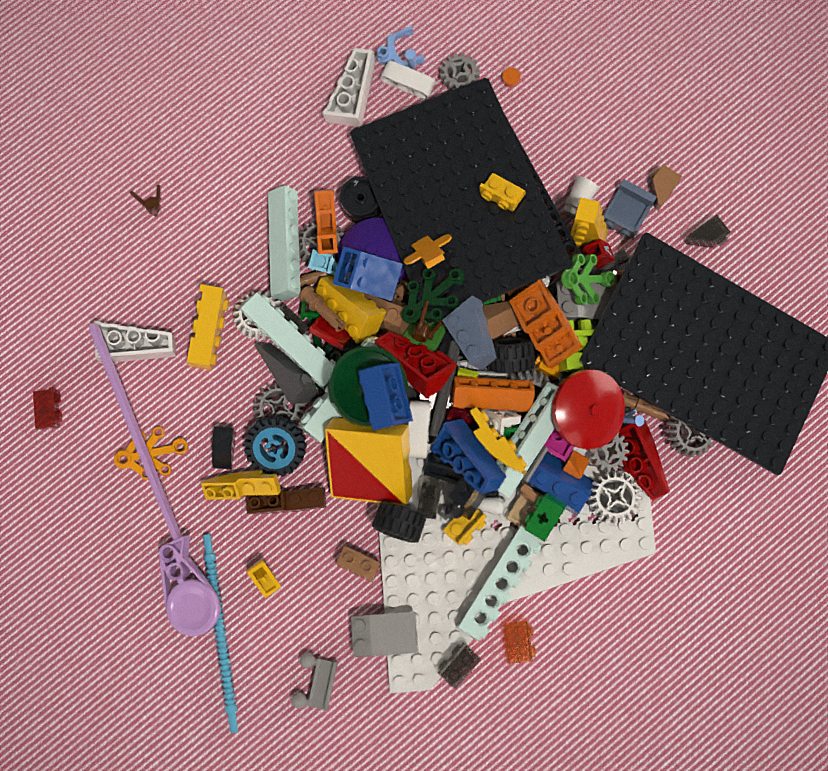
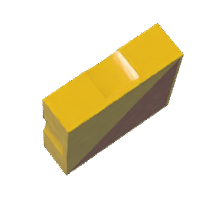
M332 418L325 428L331 497L375 503L389 502L406 506L413 495L412 471L409 464V425L400 424L373 431L372 427L358 426L343 418Z

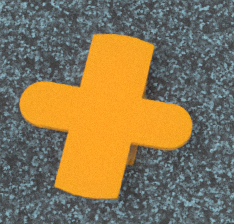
M444 235L435 241L429 236L418 240L411 245L416 252L406 257L404 263L408 265L421 259L428 269L445 259L443 256L444 252L440 247L452 239L451 235Z

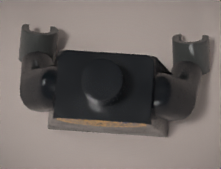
M462 475L448 497L451 504L450 509L444 505L441 511L438 512V515L444 520L448 518L458 519L461 516L470 520L487 493L480 494L464 480Z

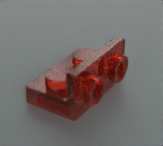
M49 387V390L33 391L35 429L60 428V422H62V412L59 410L58 404L61 403L60 392L54 387Z

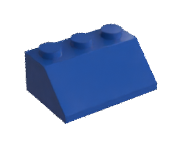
M399 363L379 365L359 371V380L363 387L364 401L368 407L369 421L373 431L413 421Z
M547 452L527 485L544 496L548 492L567 504L566 510L577 516L591 495V488L595 487L592 485L594 480L584 474L581 479H577L563 471L565 463Z

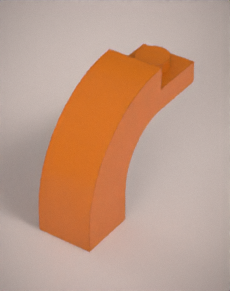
M314 190L318 253H338L334 190Z

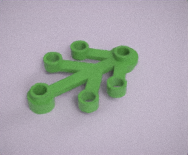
M575 254L572 258L573 265L571 269L563 271L561 282L565 288L572 289L575 294L576 304L583 305L587 301L590 305L598 304L600 301L599 294L595 293L589 283H599L603 287H610L615 284V275L612 271L602 272L600 275H589L593 266L597 264L596 255L589 254L584 257L583 254ZM584 263H585V266H584V268L582 269L580 275H578L577 272H578L580 266H581V265H584ZM578 283L581 284L586 293H583L581 291V289L578 286Z

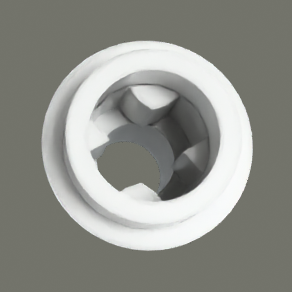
M485 497L477 509L499 516V514L504 515L506 499H501V497Z

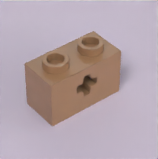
M344 546L336 562L337 566L370 582H373L381 566L380 562L347 546Z

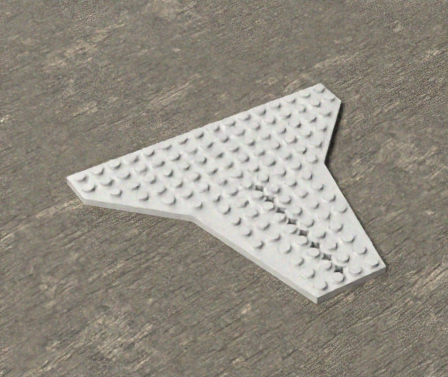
M408 382V385H409L414 391L417 392V390H415V389L411 386V384ZM429 436L430 444L435 441V436ZM409 457L412 471L413 495L407 505L403 507L414 510L427 519L420 540L417 543H410L379 532L384 612L385 614L416 612L418 653L387 655L390 693L431 690L473 640L472 637L459 630L458 627L520 528L518 527L517 530H514V527L510 526L512 522L507 520L506 517L519 498V490L524 484L519 483L510 498L501 493L496 496L506 499L504 515L499 514V516L478 509L487 516L485 519L487 523L480 531L477 529L472 534L474 538L467 546L463 544L459 547L443 532L453 519L448 518L444 520L438 515V512L441 511L444 505L450 509L451 504L448 497L455 484L424 475L427 459ZM587 465L583 474L598 482L597 478L599 476L604 478V474L607 472L597 470L595 466ZM611 470L610 472H608V474L610 475V478H612V477H611L612 472H613L612 470ZM618 470L615 471L617 473V477H619L620 473L622 472L624 473L623 479H626L628 476H630L631 479L628 482L630 484L634 481L637 483V481L630 473L628 474L627 472ZM617 483L604 485L606 489L609 488L611 490H616L620 486ZM636 484L633 488H640V492L635 495L642 497L641 500L635 501L641 504L640 508H635L637 510V517L634 521L628 520L625 517V523L623 524L618 519L616 525L611 520L608 524L605 523L607 518L605 516L602 520H596V524L588 521V517H591V514L596 509V507H589L594 501L587 500L577 516L575 515L576 518H579L575 526L572 522L568 521L574 514L565 509L559 518L560 523H557V527L552 529L546 541L540 540L539 543L542 546L537 554L532 553L529 560L532 562L526 572L524 570L520 572L519 577L521 580L516 588L511 587L508 594L511 596L507 603L655 554L656 547L650 497ZM625 489L623 491V498L627 501L626 503L630 504V496ZM618 491L617 494H615L614 496L610 495V497H612V501L609 505H611L616 500L619 501V499H617V495L620 491ZM600 492L599 500L604 508L607 500L603 493ZM614 506L609 512L622 513L626 510L623 507ZM598 512L595 516L599 518L601 514ZM494 521H498L502 525L498 531H495L490 526ZM518 546L517 553L525 556L527 554L526 547ZM510 562L506 565V569L514 573L517 571V566L515 563ZM499 579L496 581V587L504 590L507 587V583L505 580ZM493 596L486 597L485 602L489 607L496 605V599ZM477 613L475 621L478 624H483L486 621V617L483 613Z

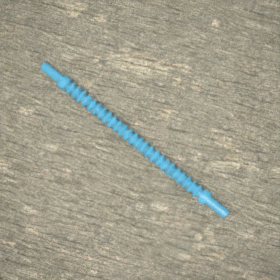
M207 534L203 535L205 555L203 557L204 562L207 563L205 567L208 568L206 570V573H208L206 578L209 579L208 582L218 595L219 603L222 605L223 603L220 602L222 597H219L221 592L218 591L220 586L217 585L219 582L217 580L219 575L216 574L218 569H215L217 564L214 563L216 555L213 554L211 535ZM220 607L219 619L213 628L216 629L214 634L217 635L215 640L218 641L216 646L219 647L217 649V652H219L217 657H220L218 663H221L219 669H222L220 674L223 676L221 678L223 680L221 685L224 686L222 691L225 692L223 697L226 698L224 703L227 705L225 706V713H228L231 734L238 732L236 718L238 709L237 705L234 704L236 699L233 698L235 696L233 690L235 688L232 687L234 682H231L233 676H230L232 670H229L231 665L228 663L230 661L228 659L230 654L227 653L229 648L226 647L228 642L225 641L227 636L224 635L226 633L224 630L226 625H223L225 620L222 619L224 614L221 613L223 608Z

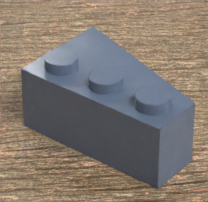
M471 296L442 321L471 366L483 370L497 357L492 337L487 328L488 322L484 316L483 303L480 299Z

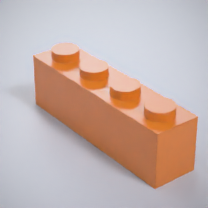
M454 376L452 403L453 407L461 409L477 407L480 410L497 409L501 411L516 410L524 412L529 411L532 407L535 390L533 381Z

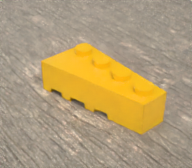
M580 197L570 234L578 248H582L598 239L606 242L609 232L606 229L607 225L604 222L605 218L602 215L600 202Z
M335 275L320 278L315 290L316 294L322 296L325 301L324 303L346 323L344 328L356 343H361L367 337H376L387 311L383 308L379 309L376 306L377 303L373 300L366 299L364 293L333 284Z
M200 284L199 291L202 292V299L197 300L196 308L197 315L199 316L195 318L193 323V333L196 334L190 340L187 363L190 367L212 370L213 365L217 363L218 354H216V349L221 345L222 336H220V331L225 327L226 318L223 317L225 311L229 309L230 301L227 300L228 298L223 288Z

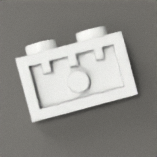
M484 409L490 419L487 421L489 427L492 428L494 426L500 437L503 436L504 427H512V425L520 424L521 416L511 410Z

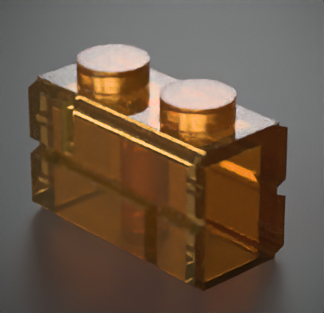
M528 621L504 623L508 664L532 662V657H536L535 645H531L530 637H533V626L529 625Z

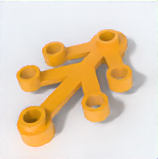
M155 427L146 443V447L154 467L163 476H169L172 472L171 467L153 457L170 453L184 455L187 453L189 445L184 439L179 438L172 445L152 449L157 441L165 436L163 428ZM157 430H162L160 436H156ZM141 431V434H143V439L145 441L146 435L144 432ZM131 441L126 450H119L115 454L114 463L121 469L131 468L140 474L142 479L149 480L147 479L148 477L143 476L145 469L134 462L141 459H138L140 457L138 455L139 452L133 453L136 445H134L135 442ZM183 444L184 449L179 451L178 446ZM126 456L127 461L122 463L121 458ZM164 467L169 468V471L167 473L162 472V469Z

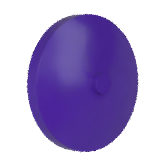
M370 218L357 223L347 231L338 248V263L343 246L402 263L384 218ZM403 266L402 271H401V275H400V278H399V282H400V281L405 277V275H406V271H405V269H404V266Z

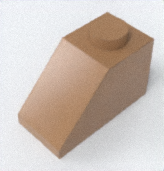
M664 164L660 169L656 168L651 175L653 180L650 186L652 194L657 196L654 202L657 211L661 209L682 177Z

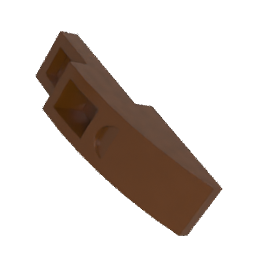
M325 488L293 491L282 490L279 495H246L247 514L287 513L326 508Z

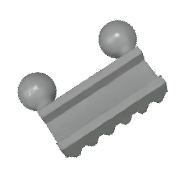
M306 652L300 657V665L306 669L316 666L310 697L306 698L303 693L297 692L291 697V704L297 709L308 706L328 711L338 662L318 659L312 653Z

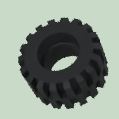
M526 338L492 340L497 358L486 366L487 370L496 373H516L529 370L535 366L534 344L532 340Z
M381 502L372 527L390 537L410 543H417L420 540L427 519L422 514L394 503Z

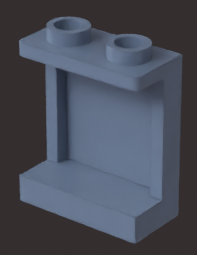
M623 179L616 195L603 214L604 222L607 225L606 228L620 232L619 234L624 238L634 239L657 196Z

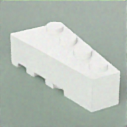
M354 48L346 64L345 71L337 83L338 86L334 94L331 95L327 108L322 113L326 123L362 126L376 62L373 50Z
M94 321L100 328L113 362L176 357L175 337L170 332L145 330L137 327H126ZM95 346V358L100 363H103L101 362L102 359H99L101 356H98V349H96L97 346Z

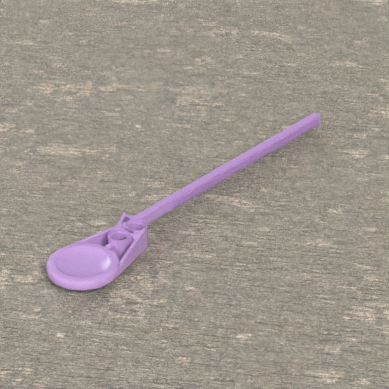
M92 323L89 325L90 336H93L94 346H97L98 356H101L99 359H102L103 369H106L107 379H110L111 389H114L112 392H115V399H118L116 402H119V409H122L120 412H123L124 422H127L128 432H131L132 442H135L136 452H139L138 455L140 457L138 459H141L140 462H143L144 472L147 473L148 482L151 483L152 492L155 493L153 496H156L155 499L159 503L157 506H160L173 538L172 542L163 545L159 549L167 618L173 628L183 635L192 637L203 635L211 630L219 619L220 603L218 595L188 555L190 535L183 537L181 535L98 324ZM170 548L173 550V556H172V557H171L170 554H169V549H170ZM177 566L180 568V575L176 572ZM190 571H192L199 580H187L186 577H188ZM170 579L177 580L178 584L170 591Z

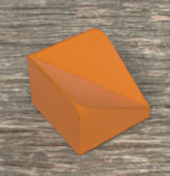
M573 450L565 463L563 471L577 479H581L589 459Z

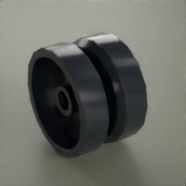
M354 177L343 185L340 191V203L343 214L349 221L357 224L366 219L376 218L379 215L381 209L367 177Z

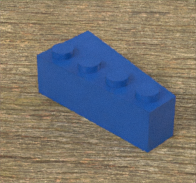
M459 419L444 423L430 450L433 453H438L444 463L448 462L451 464L453 470L457 474L461 473L464 476V480L480 494L499 490L506 478V474L465 421Z

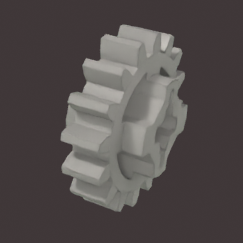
M454 53V58L448 56V62L443 61V67L440 68V73H442L440 78L444 80L443 85L449 84V90L451 91L453 88L457 89L477 81L480 76V67L476 66V59L471 61V55L466 58L464 53L461 56Z
M619 432L614 439L603 447L587 449L588 452H591L588 459L594 460L591 465L597 466V470H604V472L617 471V466H624L622 460H628L625 454L629 453V450H625V447L629 444L623 443L625 437L618 436Z

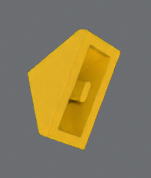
M264 560L259 561L246 570L265 598L281 588V585Z

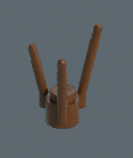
M159 184L156 189V197H149L146 201L133 191H130V194L146 208L148 213L155 217L158 216L161 210L159 202L162 200L161 186Z
M425 301L421 317L416 322L412 338L421 343H425L427 339L432 340L436 331L444 323L442 320L439 321L431 331L430 325L424 322L429 301Z

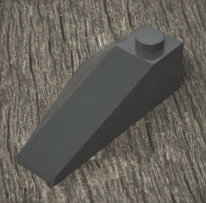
M256 343L257 351L290 404L314 403L320 397L311 377L273 344Z

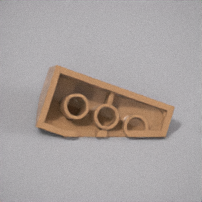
M364 293L366 299L373 300L377 303L376 306L379 309L383 308L387 311L379 330L383 334L390 331L403 336L409 324L404 322L401 312L408 304L395 299L389 301ZM410 311L408 316L413 315V311Z
M509 301L484 305L482 307L484 316L487 318V328L492 340L521 326Z

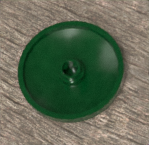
M373 346L358 347L342 355L332 367L328 379L329 398L338 414L352 424L372 427L369 421L368 407L364 401L363 387L359 380V371L379 365L399 363L406 393H408L407 377L400 362L389 352Z

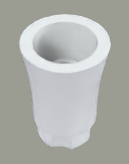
M577 176L562 210L564 214L574 219L580 197L591 200L599 190V187L591 180Z

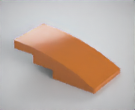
M541 279L509 301L524 332L529 334L536 350L540 351L548 368H554L583 348L563 311Z

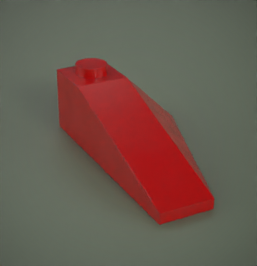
M390 331L375 340V344L379 348L389 352L400 362L405 371L407 381L426 399L442 390L457 366V363L443 352L438 350L433 352L428 350L427 346L423 344L418 346L411 343L410 339Z
M644 420L642 426L629 424L620 429L618 436H624L623 443L629 444L625 447V450H629V453L625 454L628 460H622L625 467L624 470L634 477L637 484L652 501L670 493L654 438L646 421Z

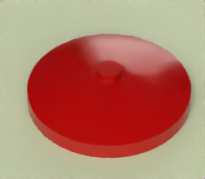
M580 370L566 377L559 385L553 398L552 417L556 430L568 444L581 449H597L614 439L622 426L625 415L624 397L616 381L606 373L598 370Z

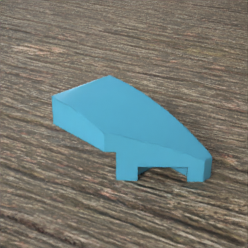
M312 250L308 268L335 275L338 265L332 255L319 254L317 250Z

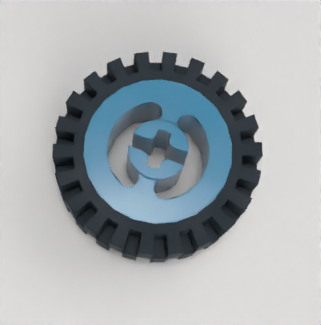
M270 415L268 418L264 417L260 421L258 420L250 429L244 446H246L244 451L248 455L247 461L252 462V468L256 467L265 474H277V477L278 475L283 477L287 473H292L302 462L307 447V442L305 443L306 436L302 434L303 430L297 427L298 423L290 421L291 418L287 417L284 419L282 418L283 415H278L277 417ZM264 438H267V439H268V442H267V444H266V446H265V449L270 448V447L273 445V443H274L275 446H277V445H280V446H279L278 449H277V447H272V448H270L269 451L266 453L265 450H264V448H263V439H264ZM284 439H285V440L287 441V443H288V447H289L288 454H284V453H283V450L285 449L286 443H284V444H281V443L283 442Z

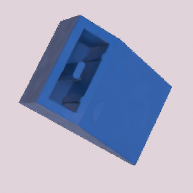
M343 246L333 284L393 301L404 264Z

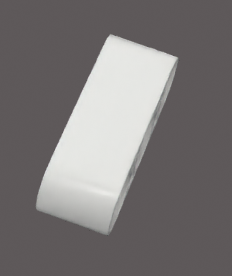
M394 61L387 62L380 77L384 83L422 99L429 98L436 83L430 76Z
M411 400L410 409L413 421L409 422V457L427 459L431 402Z

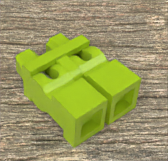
M568 320L574 330V320ZM591 320L578 321L579 330L574 331L583 348L559 364V372L591 370L580 363V358L595 330H592Z

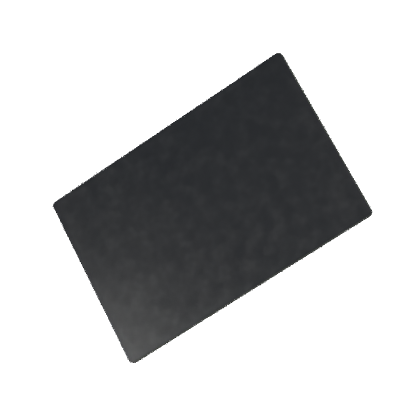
M488 78L477 80L350 131L351 138L402 264H404L403 266L409 281H417L421 287L417 293L418 302L423 297L425 278L422 273L427 267L422 263L421 259L408 265L404 263V260L416 252L411 245L426 236H429L433 241L447 234H450L452 237L448 243L440 247L444 252L443 256L445 259L431 267L436 274L432 284V291L448 278V274L452 269H461L465 274L464 283L459 286H450L437 297L447 298L450 295H454L459 300L457 307L471 296L480 299L483 303L572 267L569 255ZM492 173L525 190L526 194L513 212L509 209L504 210L496 202L488 201L481 196L479 186L481 183L485 184ZM432 272L427 273L426 277H430ZM455 273L453 278H457L459 273ZM417 285L412 286L413 290L416 289ZM454 299L451 300V301L449 302V304H450V305L454 304V303H455V300H454ZM428 306L427 311L439 308L444 314L443 318H445L456 308ZM440 312L435 313L434 317H439ZM425 319L427 323L435 322L433 319Z
M646 232L642 235L580 358V363L591 370L606 373L620 387L774 475H781L827 375L828 337Z

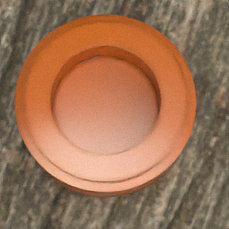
M507 68L503 72L502 81L506 86L515 87L520 82L521 74L516 68Z

